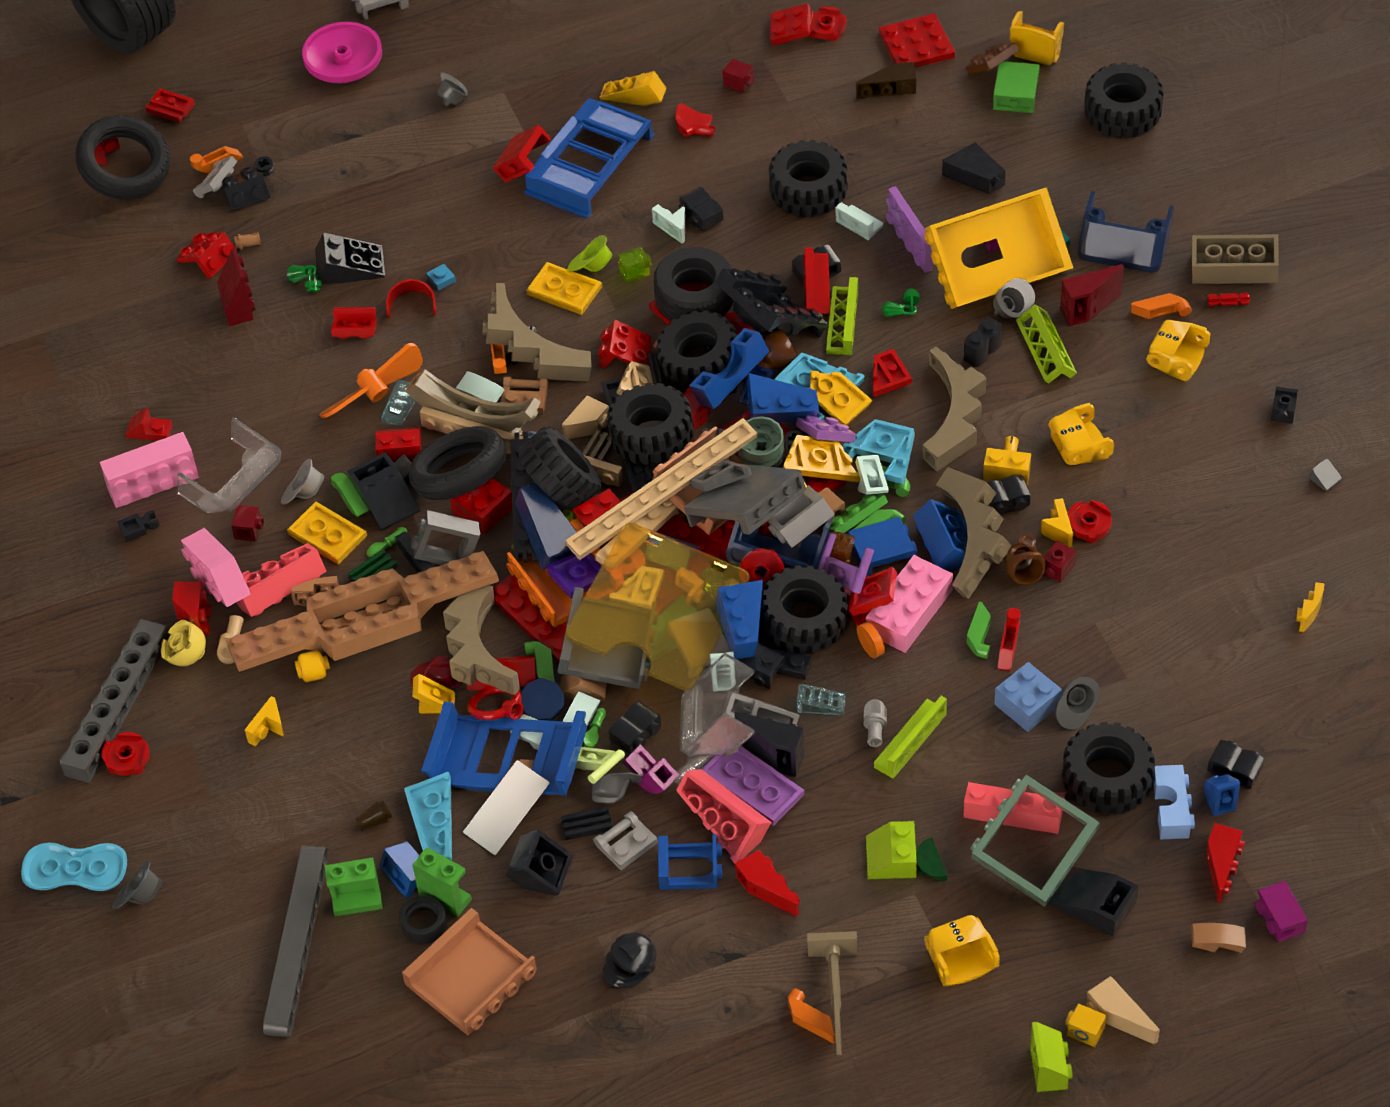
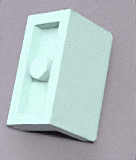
M840 203L836 206V222L867 240L883 227V222L854 205L848 207Z

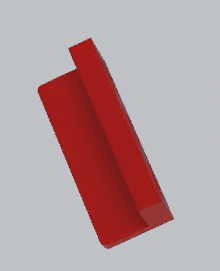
M805 248L803 252L804 309L806 311L816 310L822 315H829L828 253H813V248Z
M535 655L495 658L503 666L518 673L520 687H526L528 683L536 680ZM476 680L472 685L467 684V689L469 691L481 690L491 685Z

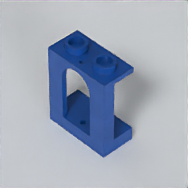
M713 834V843L669 844L668 836H658V877L660 890L718 888V879H722V864H717V858H722L721 843L717 844L716 834ZM706 858L713 863V870L706 876L669 878V859Z

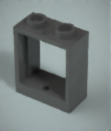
M427 510L424 519L421 518L419 521L417 536L414 535L412 538L411 549H414L415 559L441 565L447 564L452 560L470 556L473 554L480 537L479 522ZM431 530L462 536L463 539L458 551L426 545Z

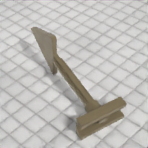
M857 931L807 933L808 957L826 956L829 964L831 1008L834 1013L837 1055H842L840 1029L841 994L838 961L841 956L857 955Z

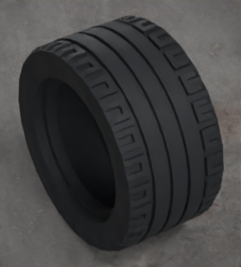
M71 0L89 29L107 46L121 53H134L170 27L176 16L174 0Z

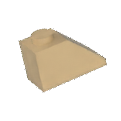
M586 396L562 423L563 435L567 439L593 435L596 430L601 431L603 427L605 428L608 425L607 415L609 413V406Z

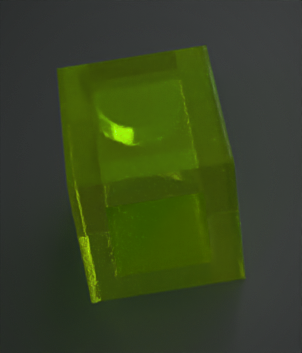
M642 247L618 254L619 269L626 282L650 275L649 266L652 265L649 254H645Z

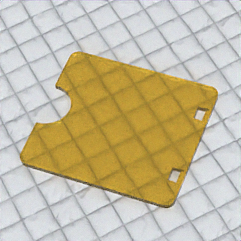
M627 523L567 628L566 637L569 641L605 657L609 651L617 646H637L649 657V676L682 690H691L694 688L723 632V626L716 606L718 587L748 583L749 573L742 568L636 523ZM648 536L660 541L659 545L647 541ZM712 564L724 568V572L722 573L711 568Z

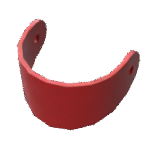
M408 279L400 281L388 293L386 300L388 318H390L391 307L396 298L410 291L423 292L433 300L434 315H437L433 290L428 284L420 280Z

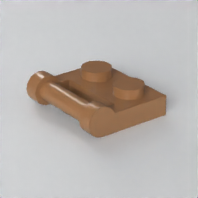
M504 377V392L502 393L501 403L523 402L535 397L541 402L537 408L538 414H544L548 389L547 378L522 380ZM511 388L539 389V391L511 390Z

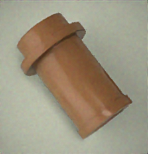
M259 232L246 235L237 234V236H234L236 249L240 248V250H243V247L261 245Z

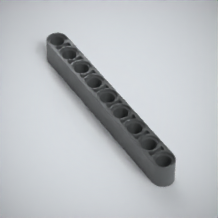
M305 845L301 847L264 1017L263 1033L265 1036L290 1037L292 1033L325 876V865H327L328 861L327 847Z

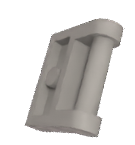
M232 156L217 161L212 166L213 170L204 181L194 188V194L199 198H203L207 192L217 191L223 184L221 181L234 171L233 167L237 161Z
M632 811L624 815L622 821L603 835L599 834L593 838L595 845L621 871L658 844L657 837L638 820ZM631 826L633 828L631 832L612 846L608 844L609 841Z

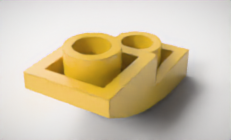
M1316 582L1314 591H1309L1308 600L1304 599L1303 608H1298L1296 621L1300 622L1299 631L1304 632L1316 618L1322 602L1324 583Z

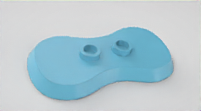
M42 843L31 848L25 855L21 868V878L23 883L29 888L41 891L66 885H78L94 891H107L116 887L123 879L127 867V855L120 846L111 843H102L81 849L69 848L57 843Z

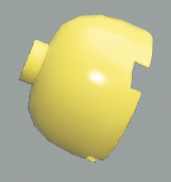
M181 620L175 623L168 631L171 634L168 641L164 639L162 642V658L176 666H190L200 660L205 653V635L192 622Z

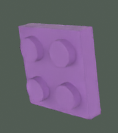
M815 416L797 418L796 427L815 439L854 442L856 436L854 432L848 429L847 425L838 423L839 420L826 417L825 420H819Z

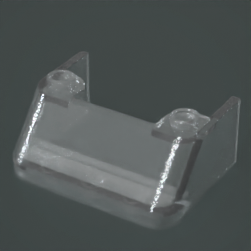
M235 417L231 420V439L247 450L242 455L243 467L217 494L209 492L183 473L179 472L177 474L178 494L206 513L227 512L236 509L281 462V450L276 445Z
M724 653L686 688L681 698L680 751L687 756H729L734 754L754 734V730L725 712L721 713L728 691L739 694V687L754 674L753 669L729 654Z

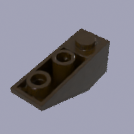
M914 62L894 63L857 81L856 99L916 93Z

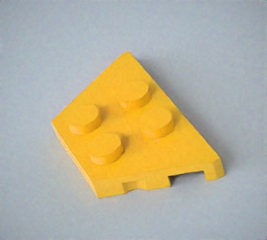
M796 435L782 467L800 470L802 476L860 482L859 473L851 465L853 460L844 452L839 441L820 440L809 436Z

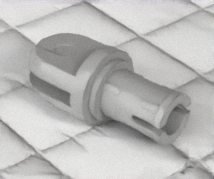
M878 699L867 702L863 710V724L868 729L867 743L871 747L882 745V729L887 725L886 706Z

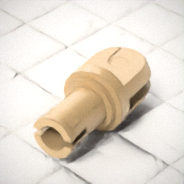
M237 615L229 617L227 631L221 635L219 640L217 657L224 664L234 663L226 640L240 634L244 619Z

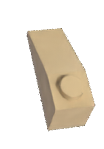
M1111 976L1087 992L1086 1006L1105 1014L1106 1024L1149 1043L1155 1044L1158 1042L1160 1029Z

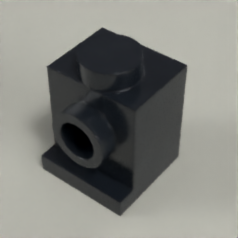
M1276 386L1271 415L1272 421L1293 423L1298 389Z

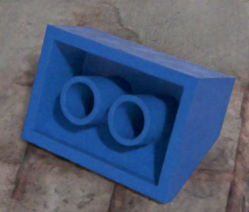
M930 499L913 515L916 529L921 534L924 540L923 544L929 551L931 562L934 565L950 572L961 568L966 553L968 540L966 522L960 510Z

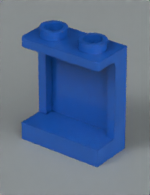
M900 517L848 531V545L858 567L860 566L865 548L874 549L866 577L872 575L873 567L905 558L910 561L913 555L917 554L916 544L914 541H910L909 529L906 524L903 525Z

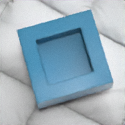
M445 264L426 273L427 279L438 291L456 282L454 274Z

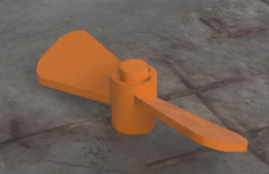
M408 343L376 372L374 369L362 370L358 374L356 381L360 388L319 414L321 418L333 415L363 393L373 403L381 400L389 392V388L386 385L420 369L423 363L420 349L416 344Z

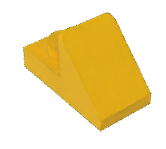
M1063 498L1055 499L1054 509H1050L1051 518L1041 521V534L1055 542L1059 541L1068 547H1072L1073 531Z
M421 674L413 678L412 697L419 700V713H441L444 702H453L455 706L454 691Z
M272 696L245 729L247 741L253 746H257L267 736L269 730L284 736L276 700Z

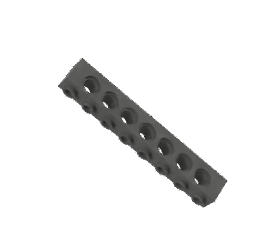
M141 619L137 627L133 628L131 638L123 646L118 661L112 665L109 677L103 681L101 691L97 698L93 699L91 709L87 716L83 717L77 734L72 736L68 750L61 756L60 765L64 776L87 783L91 782L103 760L102 750L108 740L111 742L115 739L161 655L163 640L168 641L169 635L166 625Z

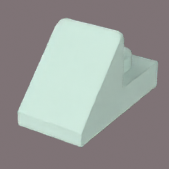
M658 204L653 207V223L680 243H684L685 207L683 206L674 214H671L669 210L662 208Z
M857 456L855 463L860 477L858 491L864 494L888 493V486L879 456Z

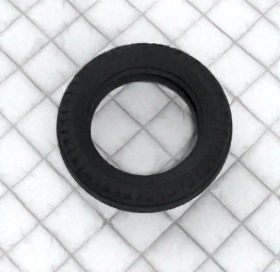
M113 115L93 122L84 130L76 146V164L84 181L98 193L110 198L113 197L114 199L131 200L152 193L163 183L170 167L169 148L161 133L146 121L144 122V120L136 117L133 118L132 116ZM110 138H129L139 142L147 149L152 163L141 175L129 178L117 177L107 173L98 165L94 156L95 149L100 143Z
M472 426L450 432L428 444L414 457L409 468L410 483L421 497L429 500H447L459 497L467 492L469 493L489 481L502 468L506 459L505 443L495 430L488 427ZM480 452L472 461L460 468L447 473L435 474L442 466L453 459L469 453Z

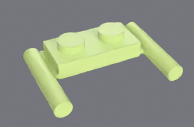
M581 747L575 768L593 770L594 772L588 776V780L594 784L624 758L625 754L620 749L615 752L613 750Z

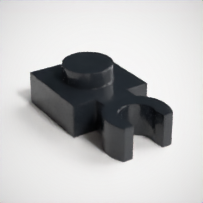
M153 510L146 512L141 518L137 513L117 521L125 542L146 535L145 529H156L160 526L159 520L155 519L156 515Z

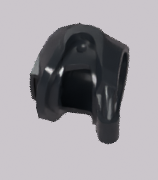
M634 932L621 935L612 944L605 958L606 963L603 967L604 975L602 977L611 988L636 986L655 970L657 951L650 938L644 934ZM614 961L623 970L635 973V975L626 976L617 971Z

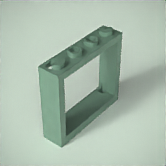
M1025 775L1022 780L1018 779L1011 789L1013 794L1009 800L1004 798L997 810L1000 813L995 819L991 818L984 828L986 833L982 839L978 837L970 848L973 851L971 859L1045 907L1099 829L1100 822L1028 775ZM1027 788L1086 825L1042 890L983 852Z

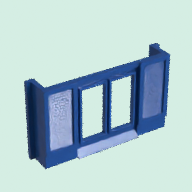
M588 98L541 153L532 171L526 173V189L524 193L588 219L592 214L591 199L641 137L648 140L654 137L655 134L652 132L651 120L602 101ZM584 128L621 142L622 145L614 155H610L573 139ZM569 146L608 162L597 174L561 160L558 157Z
M444 702L421 771L427 774L429 779L449 772L451 787L493 792L509 771L520 732L543 733L532 771L549 781V785L542 794L566 796L587 730L585 723L586 712L576 711L573 722L511 718L479 720L470 715H458L453 702ZM490 729L512 731L499 774L476 773Z

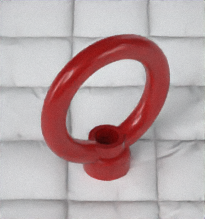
M488 686L470 698L467 705L468 712L472 717L479 720H495L505 716L511 719H518L523 713L521 692L518 691L513 695L496 687ZM506 693L513 697L512 700L504 701L500 709L493 711L477 709V704L490 695Z

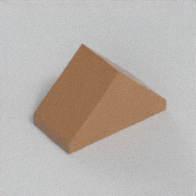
M566 674L561 677L560 689L563 692L564 699H574L578 692H582L598 700L605 701L607 683Z

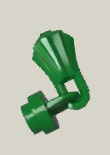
M292 265L288 268L287 277L294 283L308 277V281L304 282L307 292H319L322 287L321 281L317 280V268L315 265Z
M907 289L903 294V302L905 304L888 301L881 306V311H883L886 317L916 314L917 308L914 305L920 302V294L916 289Z

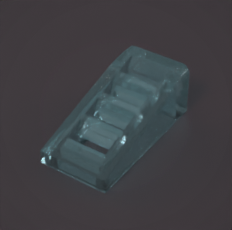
M400 379L396 382L381 416V421L399 426L403 424L416 401L405 392L410 382ZM391 412L398 413V414H400V415L397 416V415L391 414Z
M799 684L797 712L844 715L846 694L811 685ZM824 699L828 700V705L824 704ZM833 700H838L837 707L833 706Z

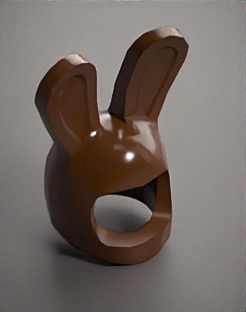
M782 329L774 330L763 337L769 352L749 373L765 377L769 370L784 367L798 356ZM749 374L743 378L746 387Z
M1025 533L1020 535L1018 544L1012 545L1007 555L1003 558L1008 576L1017 584H1034L1044 574L1046 562L1042 554L1036 549V539L1031 534Z

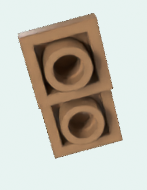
M337 576L312 579L292 587L291 596L293 604L307 606L308 597L339 586Z
M1196 923L1191 926L1192 947L1215 952L1221 947L1240 953L1246 948L1244 927L1222 923Z

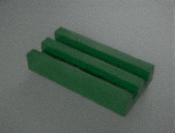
M383 549L348 572V578L354 582L383 570L395 569L398 567L397 562L392 560V557L389 554L387 555Z

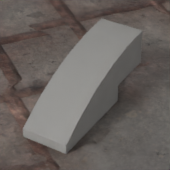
M728 691L721 712L733 718L735 711L750 713L753 716L765 719L771 718L778 722L795 725L799 718V714L732 691Z

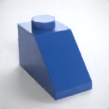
M1226 774L1223 776H1213L1205 780L1203 795L1213 816L1236 811L1240 789L1238 779Z

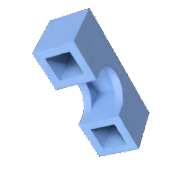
M1183 765L1155 766L1153 777L1155 799H1167L1173 803L1168 806H1159L1158 827L1160 839L1189 838L1190 829H1194L1195 826L1194 815L1189 814V808H1192L1191 794H1187L1186 788H1189V776L1184 774Z

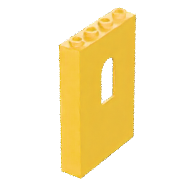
M1047 187L924 228V237L926 243L930 244L932 249L931 258L933 263L937 264L939 270L938 279L940 284L944 285L946 291L944 294L945 300L951 306V309L995 295L1002 286L1014 278H1021L1031 283L1073 268ZM997 238L1003 256L1002 259L975 268H968L963 264L961 255L966 248Z

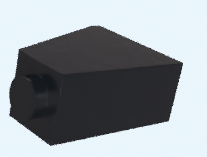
M976 142L942 160V175L989 194L1005 185L1006 170Z

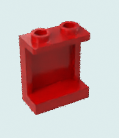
M539 124L513 136L492 169L505 183L532 171L534 165L527 158L529 152L550 142L551 137Z

